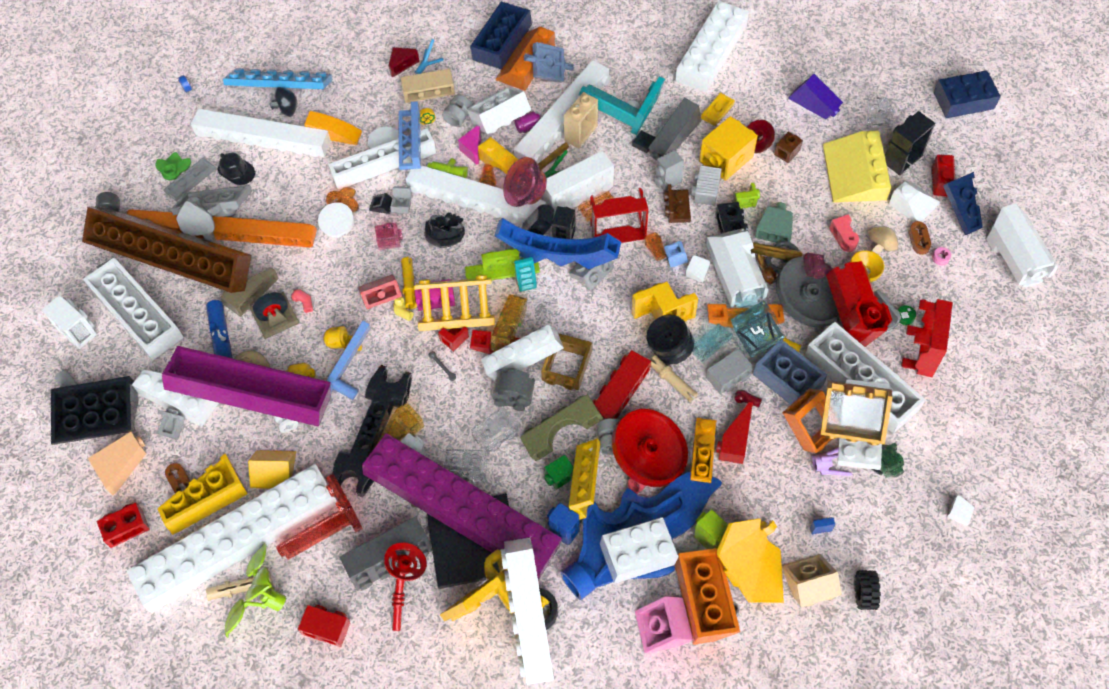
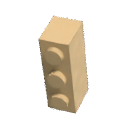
M450 69L400 77L405 103L455 95Z

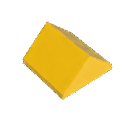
M256 450L248 460L250 488L272 489L293 477L296 451Z

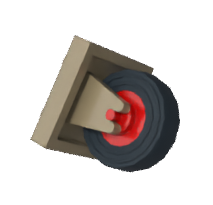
M284 291L281 293L272 292L258 298L253 306L249 307L264 339L299 324Z

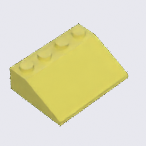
M879 130L861 131L823 144L833 203L887 200L891 184Z

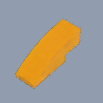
M314 111L309 112L304 123L305 127L327 130L331 141L357 145L362 134V130L345 121Z

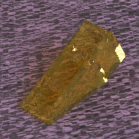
M408 403L398 407L394 414H392L378 443L386 433L399 441L408 433L412 436L425 427L422 418Z

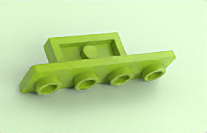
M506 249L505 251L481 254L483 264L465 267L466 279H476L477 275H487V278L491 277L492 280L516 277L514 261L524 258H519V251L517 249ZM536 262L534 263L535 274L540 273L539 263Z

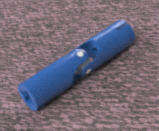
M220 300L209 301L206 304L213 352L215 355L233 359L223 303Z

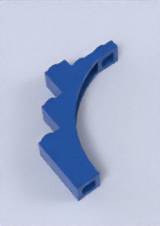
M504 218L498 221L494 235L496 238L520 251L519 256L524 259L533 257L534 263L547 258L561 267L575 261L588 270L617 259L621 246V241L608 233L587 239L554 238L524 230Z

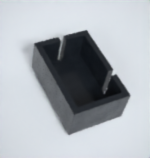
M918 111L913 116L909 115L902 125H897L892 132L894 135L889 141V149L884 155L887 167L900 176L911 166L910 164L913 165L925 152L936 123Z

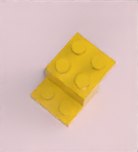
M667 281L657 283L651 288L639 290L632 295L631 314L634 319L652 313L655 319L663 315H675L687 321L696 317L698 297L695 293H692L690 295L685 294L677 299Z

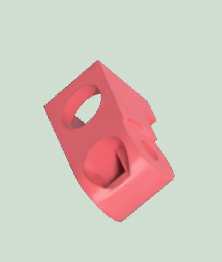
M849 214L833 219L829 227L838 244L845 252H853L859 242L858 234L853 232L850 227L852 219Z

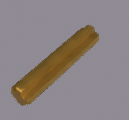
M752 242L753 248L750 249L751 253H759V255L789 261L803 256L801 251Z

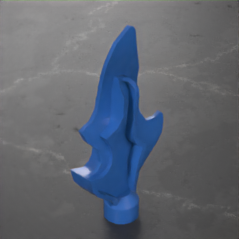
M687 472L676 478L659 494L650 498L639 496L627 488L622 495L620 507L612 513L602 511L594 502L587 509V516L583 519V546L579 559L561 572L563 581L579 600L585 598L595 588L613 583L600 546L602 535L663 517L670 537L673 540L692 528L711 495L721 487L722 481L713 476L711 483L690 480L691 472ZM666 567L631 579L660 578L673 573L675 567Z

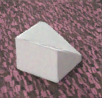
M693 255L686 270V277L703 283L710 268V261Z

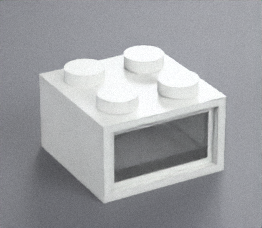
M59 295L41 311L60 333L80 349L97 335L93 330L95 326L87 319L88 316L81 309L77 310L75 308V304L70 299L65 300Z

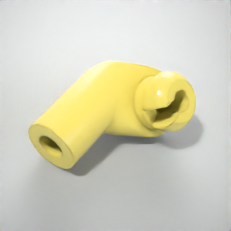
M404 298L394 299V313L408 321L412 320L414 314L406 310Z

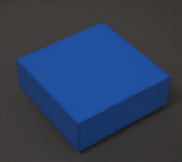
M834 518L814 520L810 526L811 534L831 532L836 525Z

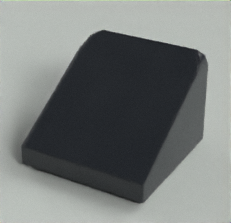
M387 193L373 196L369 211L390 214L393 198Z

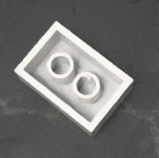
M511 86L466 109L473 127L480 126V131L486 134L496 132L497 128L507 126L512 123V120L524 116L527 112L531 111L524 91Z
M663 517L602 535L600 546L614 584L673 566L678 559V554Z

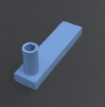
M365 321L361 322L326 380L331 382V393L335 390L354 400L359 390L343 382L340 378L370 330V324Z

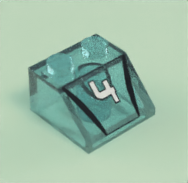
M764 300L731 319L737 336L751 358L785 338L774 312Z

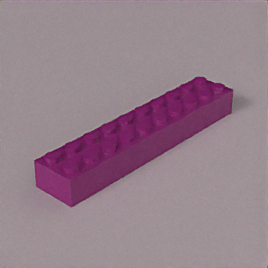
M387 433L362 464L363 475L492 553L497 549L500 551L505 549L504 542L530 538L538 581L560 547L561 537Z

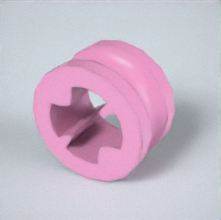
M939 247L935 250L932 259L937 265H946L951 258V252L945 247ZM939 254H943L945 258L942 259L941 256L939 257Z

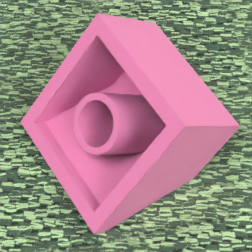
M665 596L635 611L645 653L679 647L693 640L683 598Z

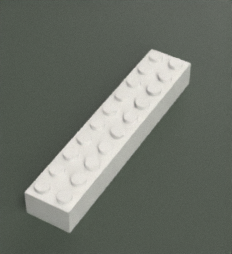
M314 464L128 569L127 573L142 605L148 611L153 612L257 552L264 544H271L338 505V502L317 465Z

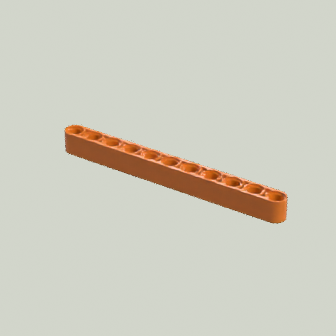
M130 209L126 213L182 232L176 219L178 215H173L171 212ZM212 216L215 224L213 233L216 240L310 248L314 244L317 228L311 224ZM195 235V237L204 239L203 235Z

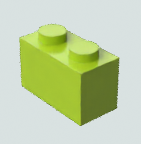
M711 509L707 514L703 512L696 519L697 524L694 527V538L706 549L719 547L728 526Z

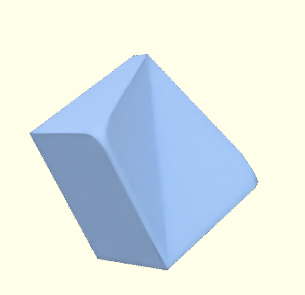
M681 241L664 246L670 267L688 262Z

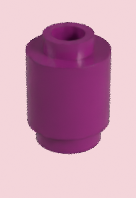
M534 111L529 112L514 121L516 129L519 133L529 132L541 118L538 113Z

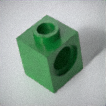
M563 455L544 467L545 475L543 477L549 486L553 485L557 490L572 481L574 467L568 458Z

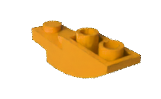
M696 418L690 480L708 483L712 481L716 420Z

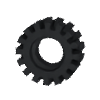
M876 570L856 571L854 590L856 593V605H858L857 608L859 610H878L880 607L881 587Z

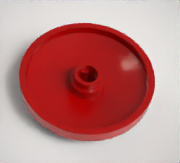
M637 409L626 414L614 428L612 449L615 459L625 474L634 481L649 487H662L673 482L684 472L688 462L687 443L679 427L666 415L651 409Z

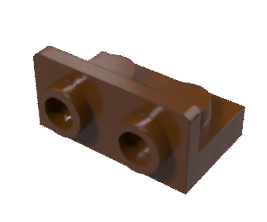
M667 184V191H664V202H667L668 205L665 206V217L668 216L669 223L691 222L688 189L672 190L671 184Z

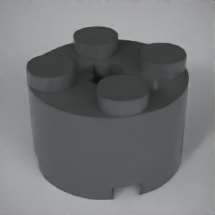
M508 369L507 373H502V370L497 372L492 395L494 404L498 407L510 406L516 411H524L525 407L529 406L532 402L535 379L532 378L531 380L529 378L530 374L515 369Z

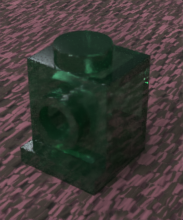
M892 443L886 446V450H882L880 469L885 478L890 476L895 478L905 472L903 470L905 465L903 457L895 450L897 447L896 443Z

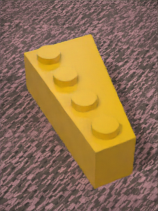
M226 453L220 457V461L214 466L211 464L205 469L206 472L197 480L195 478L188 483V487L182 492L178 491L157 508L164 525L172 535L248 495Z

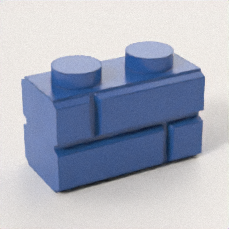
M562 503L558 504L556 508L552 507L547 514L550 531L561 537L563 543L570 545L580 532L579 515L572 510L569 511V508Z

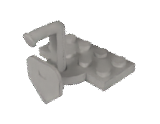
M250 185L185 193L171 208L173 215H178L176 219L183 233L192 236L203 235L205 240L217 244L213 233L215 224L212 216L223 209L236 210L240 208L241 204L251 194L252 189Z

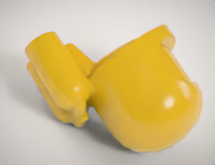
M344 326L327 329L323 340L330 349L344 348L345 350L354 335H349ZM360 345L357 351L362 350V345Z

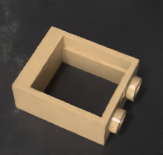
M585 92L579 96L564 114V141L578 149L598 126V99Z

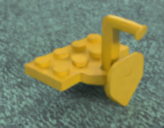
M495 550L485 559L484 571L487 581L439 614L444 622L449 619L454 621L463 615L465 616L481 606L480 603L487 599L489 600L496 594L510 612L508 592H512V590L507 591L504 571L508 569H503L500 550ZM496 562L500 570L499 573L493 566V564ZM540 595L543 609L545 605L549 604V601Z

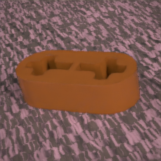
M921 221L913 222L909 229L913 250L920 255L927 254L931 247L927 226Z
M173 463L165 469V476L175 494L182 490L179 484L183 483L186 488L188 487L190 479L180 464ZM174 470L178 471L179 478L177 479L173 475Z

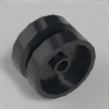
M663 315L655 319L650 324L646 336L650 348L663 363L678 364L685 361L694 349L695 340L685 321L679 316Z

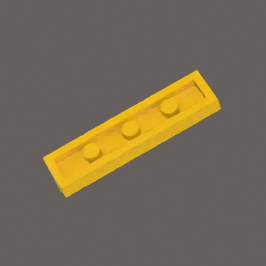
M598 438L576 446L568 507L579 515V519L586 518L588 505L594 504L601 443Z

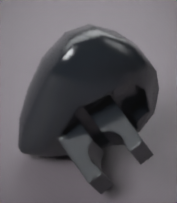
M277 87L274 95L275 99L271 100L269 105L272 110L280 108L282 114L292 117L297 107V97L292 91L284 87Z

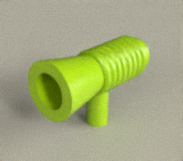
M450 158L447 164L433 161L427 165L428 168L467 178L468 167L454 166L456 163L454 158Z

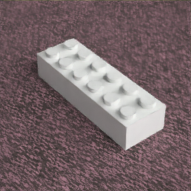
M718 1L678 65L676 82L707 93L745 29L749 11Z
M112 258L83 279L92 293L152 361L184 338L178 327L115 258Z
M836 322L808 344L805 356L834 382L845 383L847 379L889 384L888 389L892 390V403L887 429L893 434L920 410L926 400Z
M524 538L504 542L505 549H501L503 569H508L504 571L507 591L512 590V592H508L510 612L512 613L514 634H516L515 640L521 677H526L527 685L554 680L531 539Z

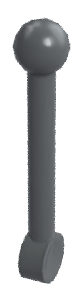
M431 351L429 357L434 359L447 373L450 381L456 380V374L451 373L436 357V353Z

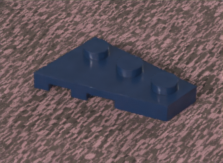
M974 172L943 185L964 235L983 228L980 206L976 204L975 198L977 188H974L973 185Z

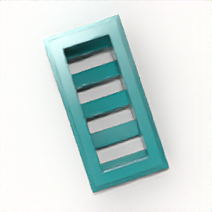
M533 257L514 261L519 291L537 288Z

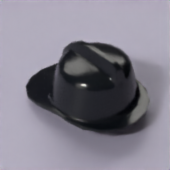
M237 153L220 154L221 158L217 170L222 177L236 185H245L254 179L255 168Z

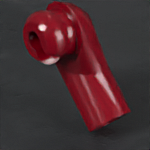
M738 390L735 393L734 400L737 403L744 402L748 404L752 402L753 406L760 407L762 398L754 396L745 390Z

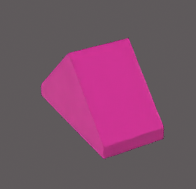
M476 126L458 139L459 150L475 164H479L478 146L481 144L480 126Z

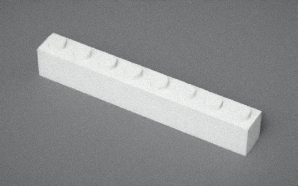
M592 60L513 149L514 156L530 169L535 164L537 165L541 161L542 156L551 150L554 142L560 140L564 132V114L579 98L582 86L587 87L588 84H591L599 89L606 86L610 81L609 68Z
M204 109L197 110L191 123L195 134L200 137L206 136L216 140H229L233 143L240 142L250 146L258 145L263 148H275L280 151H292L297 154L304 153L314 157H325L331 142L327 130Z
M422 165L421 169H411L406 178L407 187H410L413 193H421L429 198H438L446 203H455L463 208H472L480 213H489L497 218H506L514 223L519 222L523 224L540 205H546V201Z

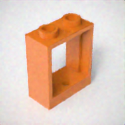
M809 388L782 412L803 450L812 453L822 451L824 446L833 440L821 435V430L810 438L800 420L814 407H816L821 418H823L826 396L822 390ZM830 405L827 422L840 424Z

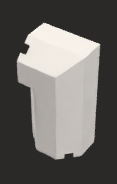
M1017 204L1002 207L987 237L989 245L994 252L1001 253L1019 285L1028 287L1043 282L1042 277L1045 275L1048 278L1052 276L1057 270L1058 265L1027 214Z
M742 228L707 237L706 247L730 306L734 307L736 305L737 308H745L756 305L758 303L757 299L760 297L762 300L766 298L768 287L755 259V254H751L750 249L753 248V243L748 231Z

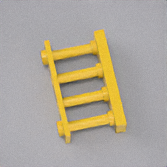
M477 275L476 279L430 282V279L419 280V283L414 285L415 290L421 289L424 317L418 322L419 331L438 330L443 327L451 329L463 328L464 326L495 325V315H490V312H488L486 284H491L492 278H487V275ZM468 285H478L481 310L479 316H471L469 314ZM459 286L462 314L460 317L453 318L450 315L448 287ZM429 288H440L443 311L441 319H434L431 315Z

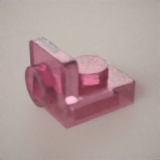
M806 253L803 256L806 276L820 279L831 271V266L825 265L824 255Z

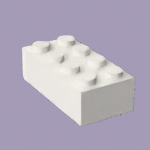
M603 151L540 181L542 201H546V205L554 208V215L557 206L577 207L582 202L590 199L591 195L594 198L597 194L603 191L607 192L613 187L614 165Z

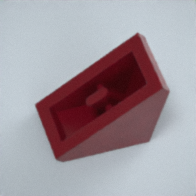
M393 47L388 64L392 78L420 62L418 50Z

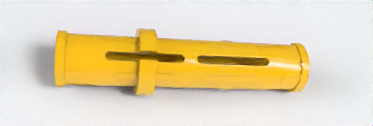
M404 257L401 259L404 284L402 293L405 296V308L415 309L417 303L414 288L412 258Z

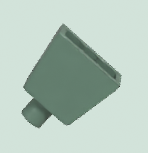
M778 202L776 207H767L757 226L755 238L774 243L779 241L790 242L793 213L786 210L787 205L785 203Z

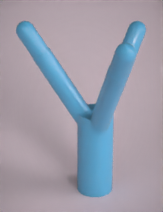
M431 39L428 49H425L423 61L415 70V74H422L427 66L444 60L439 58L427 61L434 39Z

